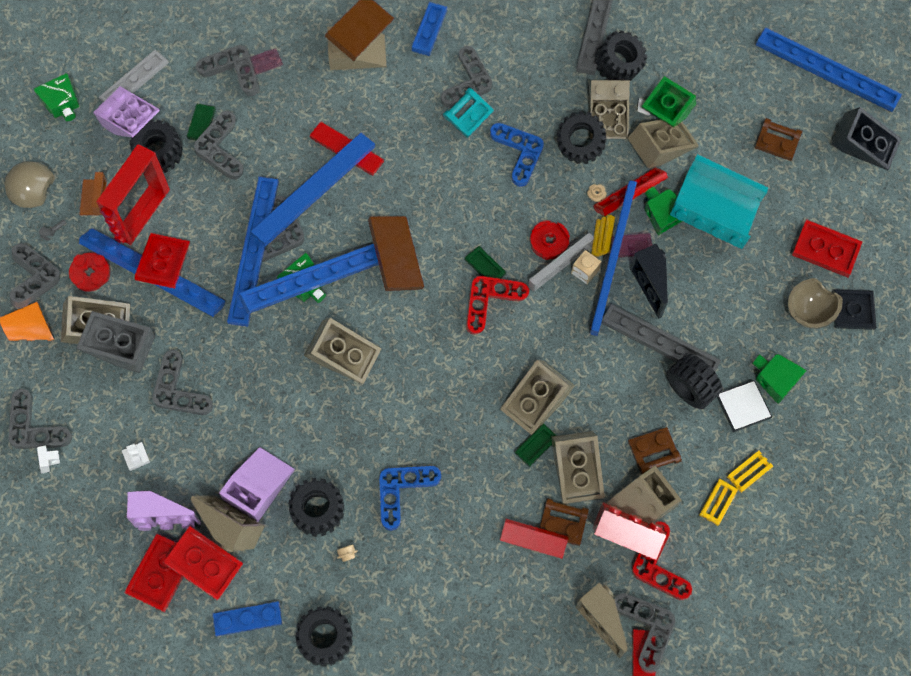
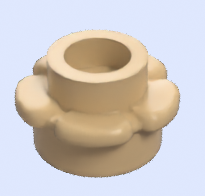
M593 184L589 187L587 195L592 201L599 202L606 198L607 192L604 186Z
M353 544L338 549L339 556L337 559L342 558L343 562L355 558L354 553H357L358 550H355Z

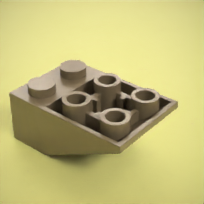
M591 80L589 82V112L592 113L593 117L596 115L599 121H602L604 124L606 139H628L630 81ZM590 132V139H593V134Z
M654 466L630 483L606 504L617 507L629 515H636L642 518V521L650 524L651 522L655 523L678 507L682 500L658 468Z

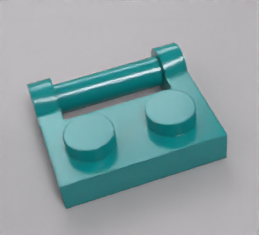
M469 87L465 91V95L450 110H446L443 113V117L468 138L493 113L494 109ZM470 99L473 100L475 103L458 119L455 115Z

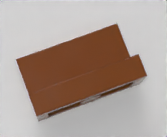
M95 172L94 180H83L79 215H102L96 201L107 185V179L103 172Z

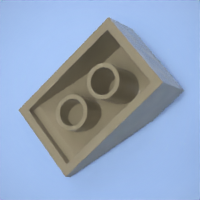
M333 26L327 27V32H328ZM380 34L355 61L351 60L328 40L330 70L387 67L385 34Z
M662 120L640 123L628 137V140L647 168L661 166L699 147L683 122L674 128Z
M68 296L63 303L61 342L78 344L92 311L129 321L130 304Z
M332 318L322 320L304 356L323 367L364 384L381 348Z
M536 360L500 410L532 435L563 403L575 385L544 360Z
M593 431L551 437L562 503L568 504L605 498L598 436Z
M192 496L191 501L215 541L222 544L221 547L224 550L233 552L255 548L265 527L263 524L217 496Z
M598 583L579 599L575 608L620 659L627 652L628 647L615 600L612 598L613 593L606 585L602 586Z

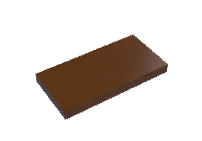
M359 0L326 33L325 37L351 60L355 61L390 25L394 18L374 0Z
M406 216L370 217L368 223L385 291L423 289L424 283Z

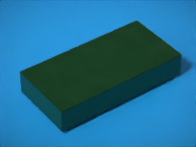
M196 104L187 139L196 141L211 125L216 111L214 106Z
M480 246L476 247L464 258L480 276L501 279L506 275V271Z
M543 423L514 453L530 468L552 446L551 437L557 435Z

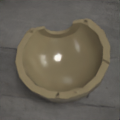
M21 162L16 164L6 175L4 182L6 195L12 203L20 207L33 208L41 206L46 200L47 188L50 184H53L55 176L47 166L39 162Z
M811 278L800 282L793 288L789 295L788 307L792 318L801 326L819 329L827 327L836 320L842 309L843 299L837 293L828 291L817 279Z

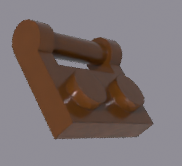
M766 118L755 149L792 161L803 130H794L771 122V119ZM768 129L785 134L787 136L793 137V141L774 135L767 131Z
M667 427L628 440L641 475L654 466L659 468L673 462L677 464L682 461ZM669 450L671 454L647 463L643 461V458Z
M547 498L540 529L569 537L568 544L580 546L589 509L584 507L579 509L553 502L554 499ZM553 510L580 517V520L577 523L550 516V512Z

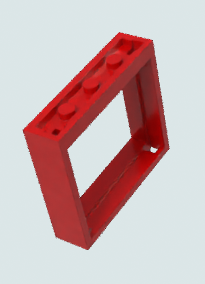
M137 144L96 201L100 208V213L105 218L104 221L108 224L109 230L114 235V240L124 244L125 242L132 245L170 191L156 153ZM143 173L149 186L125 220L122 221L117 208Z

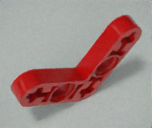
M485 276L476 277L470 285L466 330L473 335H478L484 330L488 298L523 301L529 295L528 286L517 281ZM481 281L485 287L482 288L480 296H473V294H478V287L475 284ZM496 284H502L505 287L503 294L496 293L494 288ZM519 287L524 292L520 297L517 292H511L510 296L508 295L509 290H517ZM473 301H481L483 309L481 311L475 310L472 306ZM471 314L482 315V317L479 316L477 318V324L481 325L477 330H474V326H470L475 321V316H471Z
M656 522L655 524L664 528L663 531L666 534L657 559L655 560L639 553L633 564L632 574L636 579L678 600H686L692 594L690 582L656 565L670 535V528L665 522ZM644 559L652 561L653 564L648 562L645 567V570L648 571V574H638L639 569H637L636 567H641L644 562ZM659 574L665 575L668 579L667 585L661 586L657 584L656 576ZM672 579L676 580L674 585L678 587L682 584L685 585V590L688 592L680 595L678 594L679 590L675 587H672L670 591L668 588L672 584Z

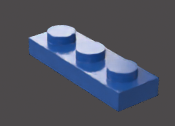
M429 2L412 45L413 52L430 56L447 13L446 6Z
M279 602L213 614L216 637L282 625Z

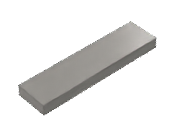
M154 50L100 95L99 99L104 102L120 86L134 93L169 63L168 60L158 51Z
M590 233L585 235L529 279L528 287L535 292L577 259L585 250L587 251L592 247L594 237Z

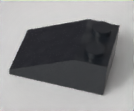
M861 107L844 113L832 145L845 154L889 170L902 138Z
M656 243L634 254L630 270L659 319L662 318L668 303L666 254L662 249H659Z

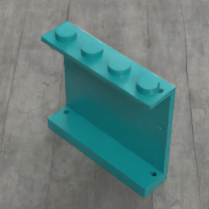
M697 154L690 165L670 215L733 246L743 249L751 237L748 235L760 202L768 191V187Z

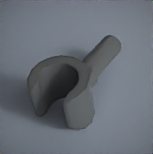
M63 219L50 229L43 226L39 230L40 237L49 241L50 238L46 236L50 235L53 237L55 232L66 224V221Z

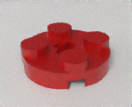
M549 220L542 221L532 230L530 246L533 252L542 259H556L568 249L570 235L567 228L561 223L557 222L556 224ZM546 237L554 238L553 243H547Z
M97 253L76 255L69 268V278L74 286L86 292L98 290L104 283L106 284L110 277L109 264L104 256ZM88 268H92L95 271L90 276L84 273Z

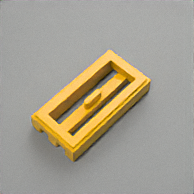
M610 214L607 215V218L604 216L602 219L596 220L591 252L593 256L599 257L610 253L615 217Z
M757 451L727 476L741 493L773 467L771 463L767 462L768 459L761 455L760 451ZM756 458L760 460L737 480L733 478ZM762 464L766 466L763 470H761L758 474H756L752 479H750L741 487V485L739 484L740 482H742L746 477L753 473Z
M719 479L699 516L719 526L738 489ZM722 485L724 489L721 492L717 502L715 503L711 513H706L718 489ZM729 489L732 492L718 518L713 517Z

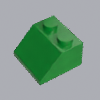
M664 76L644 102L642 108L674 128L684 121L696 105V95Z

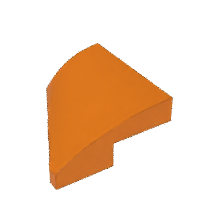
M37 302L0 317V324L9 341L54 340Z

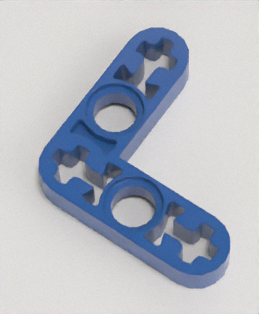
M494 124L490 130V136L494 141L522 151L512 173V182L519 187L527 185L543 151V140L535 135L505 124ZM502 130V133H500L499 136L496 135V132ZM514 136H519L522 141L514 143L511 139ZM525 139H528V143L524 146ZM534 143H538V147H535V149H533L532 145ZM525 158H530L533 163L527 166L522 161ZM523 169L525 170L524 178L521 181L517 180Z
M437 467L388 468L381 472L379 480L382 526L392 531L396 530L400 525L399 488L436 486L441 481V472ZM423 471L422 476H428L429 472L433 471L434 475H438V477H435L434 481H430L428 477L423 478V482H420L419 472ZM411 472L416 475L417 478L413 483L405 481L404 477L407 473ZM398 473H401L402 483L398 484V479H393L390 484L387 483V480H383V478L387 477V474H391L392 477H398ZM389 494L394 495L396 502L393 505H387L384 502L385 496ZM397 508V511L393 510V518L397 519V521H394L393 525H389L388 522H385V519L389 518V512H384V509L392 510Z

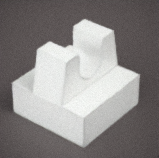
M142 442L136 445H129L126 447L127 449L122 450L130 471L150 463Z
M46 446L37 447L41 474L50 472V465L60 463L58 451L47 452Z

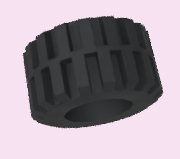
M615 31L606 37L595 53V64H598L596 68L602 72V77L606 76L607 80L631 81L646 64L647 54L645 52L647 50L646 47L642 46L643 42L639 41L636 35L632 36L631 32ZM615 52L621 54L626 62L618 59Z
M579 111L578 115H575L574 112L571 113L570 118L566 116L564 123L561 122L559 125L560 129L557 130V142L562 155L571 162L576 161V164H580V162L589 164L588 161H595L597 156L600 157L602 155V150L606 147L604 124L602 121H599L596 115L593 117L590 112L584 114L583 111ZM579 129H586L593 134L592 142L585 147H577L570 141L571 135Z
M150 120L133 138L131 137L132 140L129 143L131 151L134 150L137 144L148 148L155 142L166 143L162 149L153 151L156 153L164 173L168 172L167 168L169 167L171 169L175 168L174 163L179 164V157L183 155V148L177 131L168 122L162 123L161 120L156 122Z
M685 354L666 372L667 379L675 393L687 404L700 410L705 409L723 389L715 371L705 361L693 354Z
M312 478V482L304 480V485L300 486L298 484L295 487L296 492L292 491L290 495L291 500L288 503L290 507L289 513L296 527L302 530L304 534L308 535L310 533L313 537H317V534L325 536V532L330 531L331 533L334 531L335 526L338 527L341 524L340 519H343L344 516L342 496L339 489L335 488L332 482L329 481L327 483L326 479L321 478L320 481H317V478ZM314 497H322L329 502L327 512L320 517H310L304 512L305 504Z
M319 606L314 611L313 609L309 610V614L303 615L301 617L302 621L298 622L296 626V645L300 653L307 661L316 666L318 664L322 667H327L328 664H331V666L335 665V662L339 660L341 662L344 659V655H348L349 648L353 642V634L347 618L339 610H333L328 606L326 608ZM329 624L337 631L335 643L325 649L316 648L311 641L313 630L319 625Z

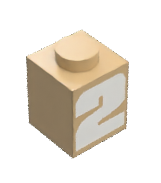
M585 250L573 264L571 273L588 285L598 273L602 261Z

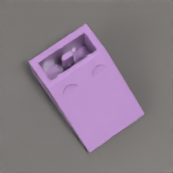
M120 86L93 113L100 124L115 135L133 138L160 110Z
M259 447L230 477L219 494L225 502L259 522L295 469Z
M151 491L128 492L127 518L140 531H149L151 527H157V524L160 525L162 530L173 529V524H182L184 529H187L189 526L195 528V522L201 525V521L194 511Z

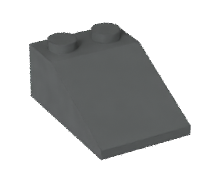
M92 311L76 348L120 368L141 373L155 335L150 327Z

